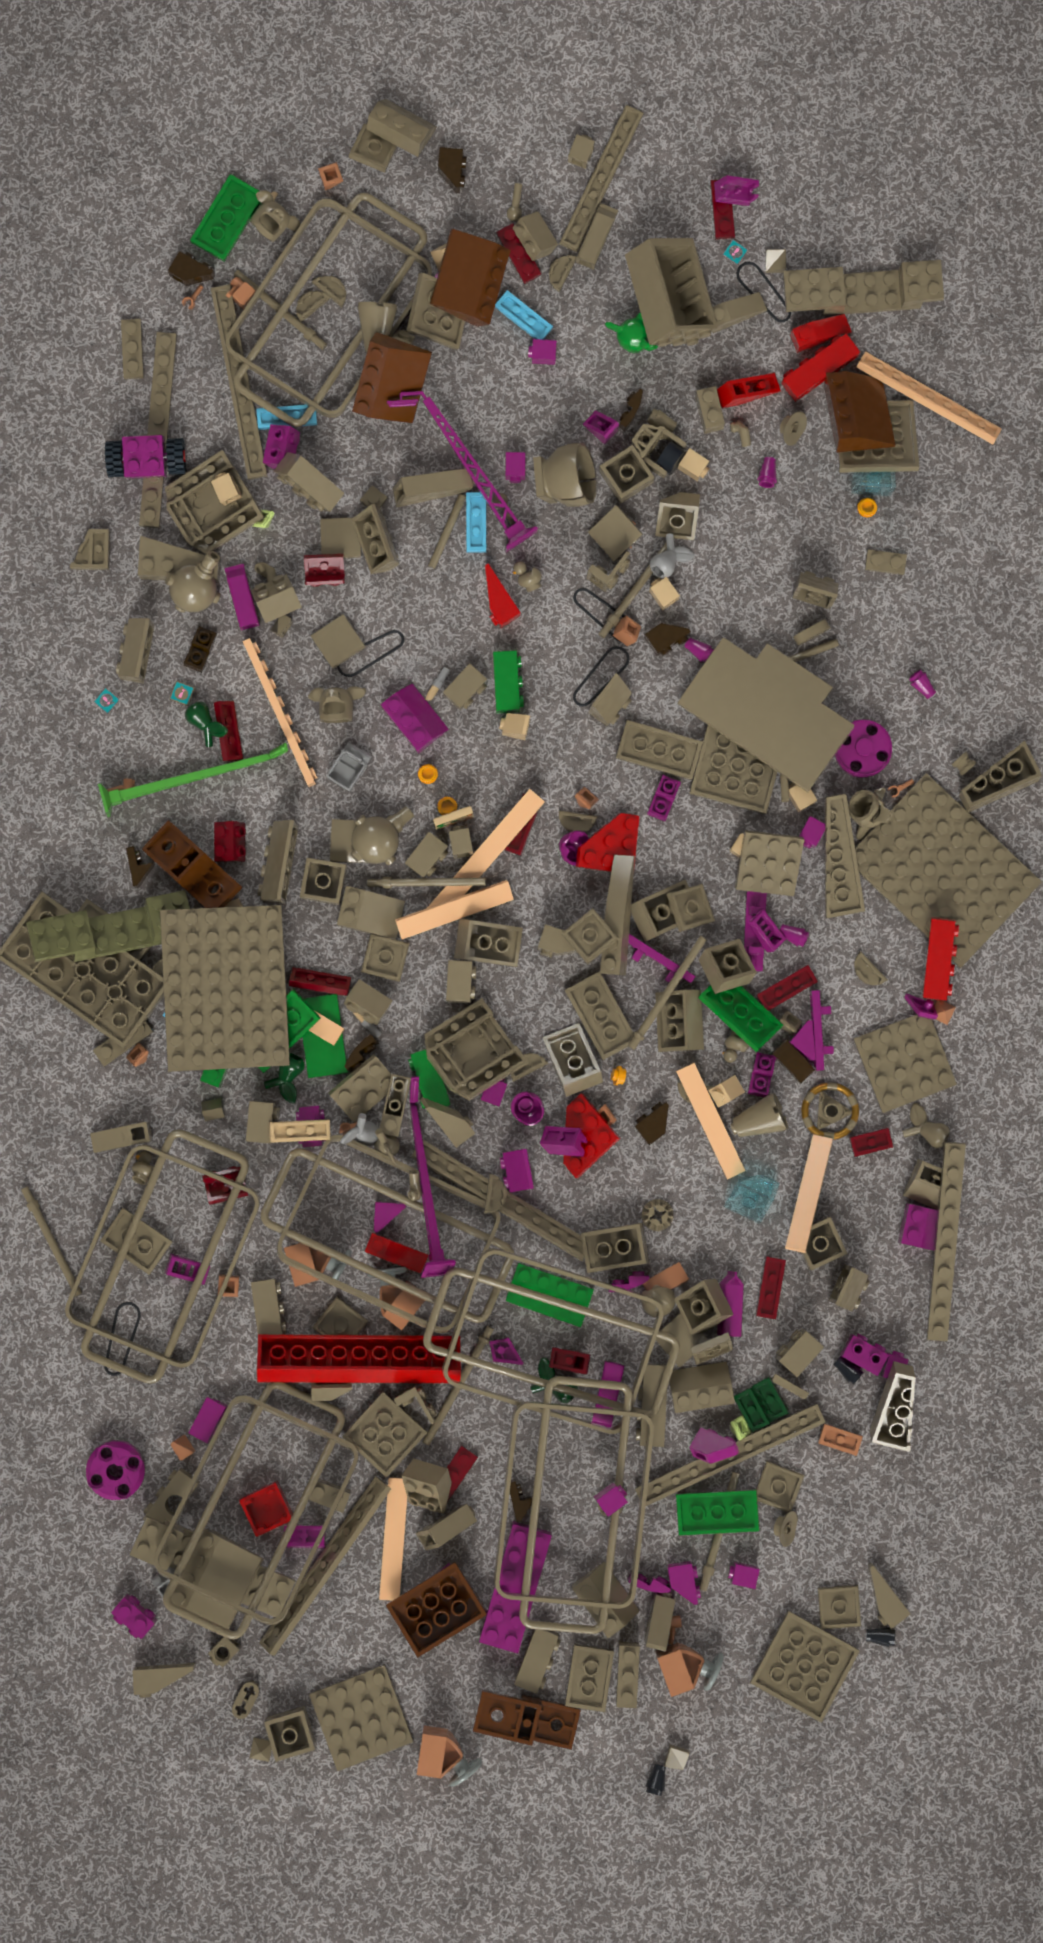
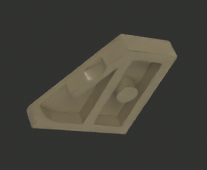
M89 529L85 536V541L78 549L74 562L70 564V568L72 570H109L110 530Z

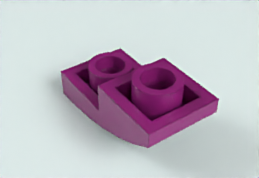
M662 775L647 815L666 821L681 782Z
M756 1053L747 1094L763 1098L768 1095L776 1061L774 1056Z
M632 1271V1275H628V1283H624L623 1279L612 1280V1283L608 1284L629 1290L648 1281L649 1275H644V1271Z
M638 1573V1588L658 1593L670 1592L669 1581L665 1578L652 1576L648 1583L646 1582L648 1578ZM631 1574L627 1579L628 1583L631 1582Z

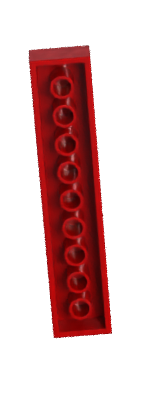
M258 1334L257 1382L448 1383L442 1371L445 1357L428 1351L424 1346V1336ZM432 1336L431 1341L436 1346L448 1349L452 1336ZM460 1336L454 1349L458 1353H461ZM451 1359L448 1375L451 1379L459 1382L461 1362Z

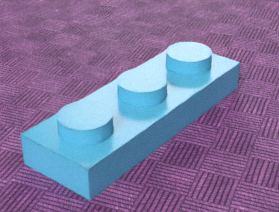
M508 290L495 304L497 310L534 339L544 340L553 329L551 324Z
M294 405L277 408L289 416L299 419L309 406ZM264 408L256 409L258 430L270 429V424L291 426ZM316 410L309 421L303 426L317 425Z
M466 492L467 553H486V501L480 492Z

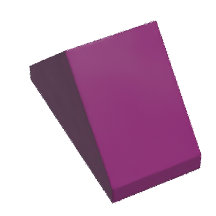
M596 410L582 424L604 445L616 434L619 428V423L616 420Z
M808 1020L789 1042L809 1061H814L816 1057L812 1020Z
M375 1202L374 1232L377 1234L407 1206L403 1203Z

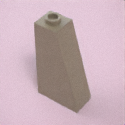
M464 468L401 477L392 490L397 508L469 492L473 488L474 482Z

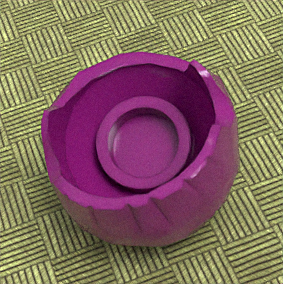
M569 832L559 841L561 857L570 865L576 866L577 849L589 839L585 832Z
M522 1092L514 1097L511 1103V1113L521 1123L533 1126L540 1122L544 1116V1103L538 1095L531 1092Z

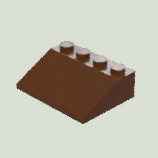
M451 229L430 304L474 326L490 325L511 250L496 242Z
M376 332L369 343L352 412L374 419L413 423L421 395L402 396V400L418 399V403L415 406L389 407L387 401L400 400L401 392L422 391L432 352Z
M848 371L826 373L824 390L836 453L895 447L896 444L883 382L871 376Z
M456 1562L386 1604L417 1658L487 1615V1609Z

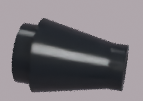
M842 1356L833 1364L848 1383L851 1382L853 1385L864 1373L860 1370L861 1367Z
M890 1627L867 1629L866 1641L888 1648L895 1646L896 1630Z
M654 1764V1768L645 1785L647 1787L646 1792L662 1796V1792L665 1791V1766Z

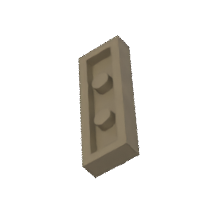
M141 319L121 320L124 379L144 378Z
M145 1021L126 1048L121 1047L109 1038L96 1047L93 1052L105 1067L152 1034L153 1030Z

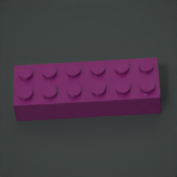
M515 1521L512 1523L503 1554L499 1583L500 1588L504 1592L521 1594L529 1525ZM537 1528L529 1595H535L552 1537V1532ZM494 1586L479 1637L480 1643L518 1654L526 1628L521 1623L519 1617L521 1600L503 1598ZM533 1601L528 1603L527 1617H529Z

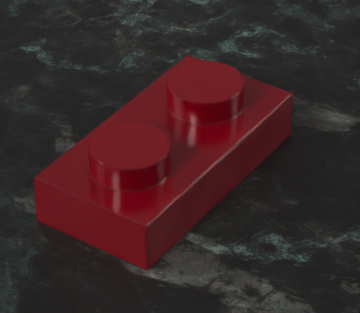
M889 1128L849 1137L854 1157L893 1148Z

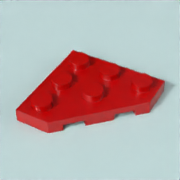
M625 813L617 814L608 824L600 828L590 839L578 847L576 867L611 872L614 855L636 856L640 816Z
M584 1094L577 1096L566 1107L565 1127L580 1128L582 1130L581 1133L587 1139V1143L581 1142V1147L585 1151L583 1157L564 1155L563 1164L575 1178H579L621 1138Z

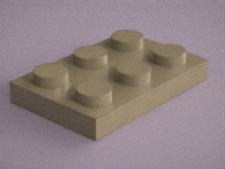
M373 1054L328 1093L353 1122H356L360 1113L365 1114L387 1095L391 1073Z
M122 1208L100 1242L116 1253H119L134 1214ZM141 1220L125 1259L148 1275H151L173 1241Z
M574 1644L565 1706L605 1712L614 1650Z

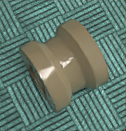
M964 752L951 765L957 768L959 774L963 776L977 762L971 760L969 754Z

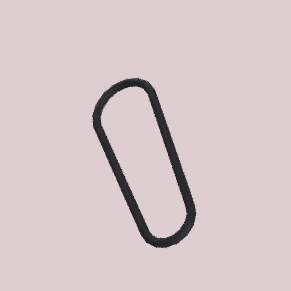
M744 262L738 267L736 272L737 279L750 294L754 293L739 277L740 269L745 265H753L757 268L785 306V301L758 265L753 262ZM767 308V312L777 322H786L791 317V312H788L787 318L780 320Z
M586 588L576 590L573 595L575 604L603 628L604 625L577 602V593L586 591L613 611L616 609ZM610 631L609 634H610L615 640L619 641L617 638H615V637L613 636V633Z
M392 630L364 643L365 646L369 645L392 633H398L402 639L401 643L397 647L393 648L392 650L377 658L373 662L369 663L365 667L361 668L357 672L353 674H346L340 669V665L337 666L338 671L345 677L356 676L360 672L364 671L368 667L372 666L376 662L380 661L384 657L399 649L404 644L403 634L398 630Z
M614 646L605 652L602 658L598 661V663L594 666V668L590 671V673L586 676V678L582 681V683L573 693V700L576 705L581 707L589 705L609 683L608 681L587 703L580 704L579 702H577V692L581 689L584 683L588 680V678L592 675V673L596 670V668L600 665V663L604 660V658L608 655L610 651L614 649H620L624 651V653L626 654V663L617 672L618 675L627 667L630 658L626 649L620 646Z
M125 1302L116 1309L111 1333L114 1334L120 1308L125 1305H132L138 1312V1318L130 1339L133 1342L141 1318V1312L136 1304ZM111 1339L109 1340L108 1350L106 1354V1358L108 1359L112 1345ZM130 1347L127 1348L122 1365L124 1366L126 1364L131 1349ZM104 1366L105 1371L111 1376H117L121 1374L120 1372L112 1373L108 1370L106 1366Z

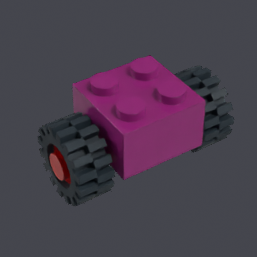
M162 435L122 437V441H106L105 466L107 468V476L125 477L127 479L167 477L166 461L170 475L186 474L184 438L167 439L166 452L165 437Z

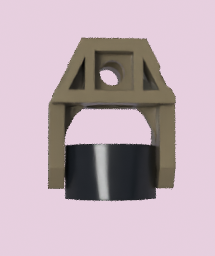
M643 424L632 439V445L647 467L662 478H665L667 474L672 475L686 454L685 448L687 444L663 426L655 427ZM660 440H668L670 443L660 455L657 463H654L650 458V454Z

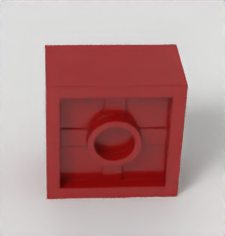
M278 1480L241 1497L239 1500L256 1537L289 1522L293 1515Z

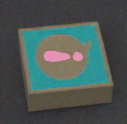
M176 681L169 699L189 706L195 687Z

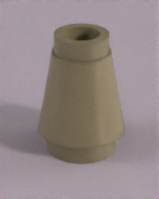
M654 408L646 422L655 427L663 426L671 433L677 425V422L660 409L656 410Z

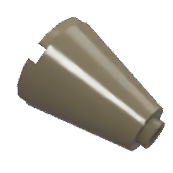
M358 303V313L366 353L370 340L376 332L390 337L397 312L396 304Z
M775 1093L767 1095L734 1117L733 1123L730 1124L734 1135L738 1134L739 1137L781 1132L789 1128L786 1116L783 1115L781 1110L783 1108Z

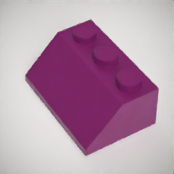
M413 683L397 691L380 704L383 711L418 754L449 730Z

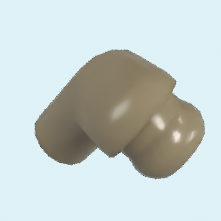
M739 420L731 422L730 430L733 433L738 432L740 434L742 447L750 446L749 429Z
M265 562L256 563L254 567L256 573L266 577L267 582L272 581L276 576L275 569Z
M412 1170L409 1172L410 1191L408 1192V1198L411 1201H415L421 1198L422 1190L419 1171Z

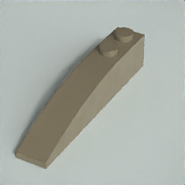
M614 855L604 922L619 940L602 953L601 974L626 976L635 856Z

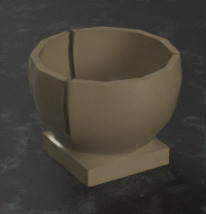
M570 443L558 447L548 459L541 456L533 457L536 496L549 504L557 503L558 501L567 507H580L594 503L597 480L579 482L596 478L590 451L584 443Z

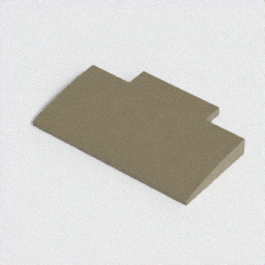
M724 637L677 703L806 792L810 791L855 726L822 704L832 691V686L768 643L755 659Z
M41 891L0 949V960L121 1047L126 1048L164 997L163 976L141 961L150 947L78 962L74 961L73 955L35 962L26 922L73 913ZM86 899L78 912L86 910L88 918L109 914L89 899Z

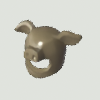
M262 190L256 193L257 200L262 204L249 221L261 235L274 242L286 228L292 231L298 230L301 225L299 220L295 216H289L288 212L280 204L273 201V196L270 192Z
M351 686L346 690L339 687L324 690L318 687L309 693L308 698L314 702H319L321 722L345 723L351 722L353 719V700L364 697L366 689Z
M885 788L876 789L874 793L868 790L858 791L849 801L850 817L859 825L856 833L857 840H863L870 828L876 827L881 823L888 824L890 822L892 811L887 809L882 801L885 795Z

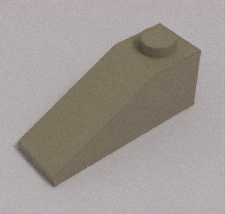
M760 292L729 300L712 307L718 326L712 333L714 334L766 312L767 308Z
M424 1097L419 1099L456 1148L475 1134L471 1128L474 1124L467 1115L463 1117L459 1111Z
M870 1563L868 1564L876 1609L880 1613L877 1617L884 1626L888 1624L892 1629L908 1617L910 1612L874 1565Z
M184 1663L134 1667L132 1670L134 1695H139L140 1698L151 1697L152 1694L192 1672L196 1664Z

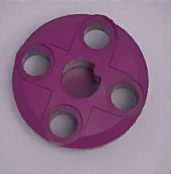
M853 721L851 723L855 726L848 736L850 744L842 745L835 754V759L841 769L850 776L858 778L874 776L881 772L890 761L892 755L891 738L888 732L874 721ZM868 726L874 727L876 734L869 735L866 732V728ZM878 752L884 753L886 760L883 762L879 761L876 754ZM857 762L860 770L853 771L850 768V764Z
M111 1440L99 1445L90 1455L86 1465V1478L89 1487L99 1496L109 1500L127 1499L139 1489L145 1476V1462L142 1454L135 1446L121 1440ZM105 1447L110 1448L112 1455H103L102 1449ZM129 1458H138L139 1465L132 1466L129 1463ZM114 1463L116 1466L121 1465L123 1474L118 1477L112 1476L108 1468ZM95 1474L100 1475L102 1482L95 1483L92 1480V1476ZM126 1484L130 1490L123 1493L120 1491L119 1485Z

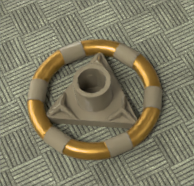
M834 1082L821 1083L813 1087L805 1096L801 1108L802 1120L806 1128L814 1135L832 1138L833 1140L843 1138L857 1124L859 1118L858 1101L855 1095L844 1085ZM823 1090H834L843 1093L847 1097L852 1111L828 1096ZM819 1093L816 1128L809 1116V1105L816 1094ZM852 1114L844 1129L835 1133L820 1131V1129Z

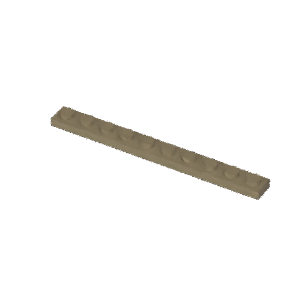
M229 284L211 288L247 478L252 480L267 477L266 465L262 463L264 455L253 401L240 394L233 384L234 376L242 364L232 358L226 349L227 334L237 320L232 296L230 298L226 297V294L231 290ZM238 329L230 342V346L235 352L244 357ZM246 372L241 383L251 391L248 373Z
M157 332L147 436H164L166 452L177 334ZM164 477L143 478L140 527L160 528Z
M423 1140L426 1164L429 1169L484 1201L486 1200L487 1178ZM414 1151L411 1158L417 1161L416 1151ZM507 1191L505 1203L498 1211L580 1261L584 1260L581 1235Z
M944 1142L927 1340L948 1341L966 1149L965 1143Z
M818 1404L809 1406L751 1433L740 1441L736 1440L739 1453L735 1456L712 1464L696 1459L648 1481L646 1506L826 1423ZM641 1485L635 1488L639 1499L641 1493Z
M375 1476L309 1570L285 1618L278 1624L271 1625L260 1640V1645L269 1654L276 1655L390 1492L391 1488L380 1478Z

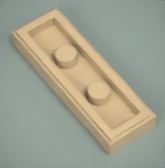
M329 1119L269 1122L270 1143L330 1140Z

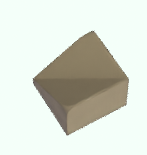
M767 249L765 252V273H783V271H786V249Z
M286 615L279 617L270 629L271 632L283 638L293 624L291 618Z
M670 1744L664 1766L684 1770L690 1754L689 1750Z

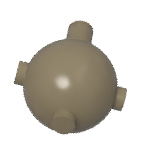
M208 551L204 559L196 565L183 566L174 574L169 573L167 575L165 584L169 585L171 599L179 612H200L207 609L212 603H218L220 593L217 592L216 581L213 577L215 566L220 560V556L216 552Z
M405 806L396 814L389 815L386 819L379 816L368 818L364 815L359 816L354 821L356 827L353 830L351 840L354 851L350 854L357 862L363 860L371 864L384 862L386 865L392 864L397 859L394 854L399 846V833L403 830L404 825L414 817L412 811Z

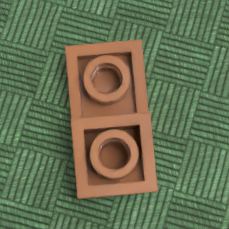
M680 1262L653 1276L642 1285L646 1291L651 1290L654 1285L672 1290L688 1282L689 1277Z

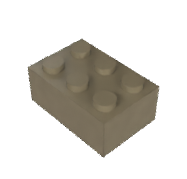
M287 452L274 469V472L278 475L277 479L283 484H289L293 487L291 491L298 497H304L307 500L306 504L314 510L331 512L344 495L343 491L301 455Z

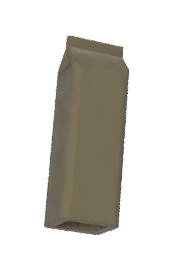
M600 203L577 255L576 263L594 270L619 210Z

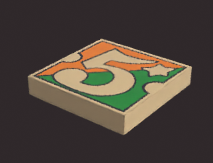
M471 806L436 817L433 821L436 830L474 818Z

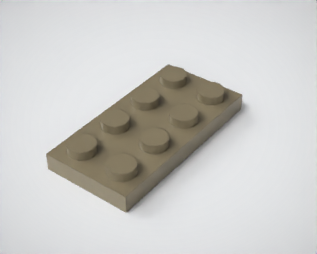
M627 720L616 759L692 780L703 741Z
M600 971L565 990L602 1060L628 1047L634 1037L633 1031Z

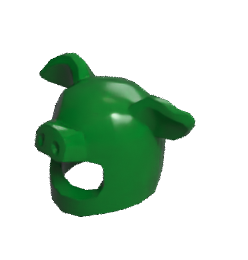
M641 312L635 318L625 320L621 325L612 322L605 323L607 328L616 332L620 347L629 353H639L644 350L652 351L658 348V345H649Z

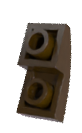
M639 389L637 392L633 391L626 399L628 401L626 408L630 412L625 411L619 419L621 421L619 428L624 432L630 427L638 413L642 400V389Z
M198 626L191 642L190 650L185 658L184 666L201 673L203 672L217 636L216 632Z
M372 1034L361 1041L350 1054L344 1066L349 1072L356 1070L366 1061L363 1056L364 1053L369 1054L376 1049L375 1046L379 1042Z
M786 1039L771 1052L778 1062L800 1084L815 1071L809 1062Z

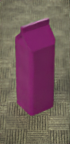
M244 564L224 568L240 630L260 626Z
M727 1271V1275L721 1280L719 1285L734 1315L717 1325V1335L729 1333L730 1337H741L744 1284L737 1277V1272Z
M605 1361L601 1380L621 1382L625 1365ZM599 1388L598 1396L617 1401L619 1390ZM595 1404L596 1408L612 1409L606 1406ZM593 1413L592 1423L611 1427L614 1415Z

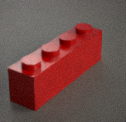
M847 333L842 337L840 335L836 336L830 341L831 345L826 348L824 346L819 348L814 353V357L804 359L800 362L799 368L796 370L790 369L783 375L784 378L781 384L795 402L823 383L826 373L838 372L858 358L860 351Z
M932 917L923 998L947 1001V996H952L953 984H949V978L954 976L955 964H951L952 956H956L957 945L953 944L954 936L958 937L959 925H956V919Z

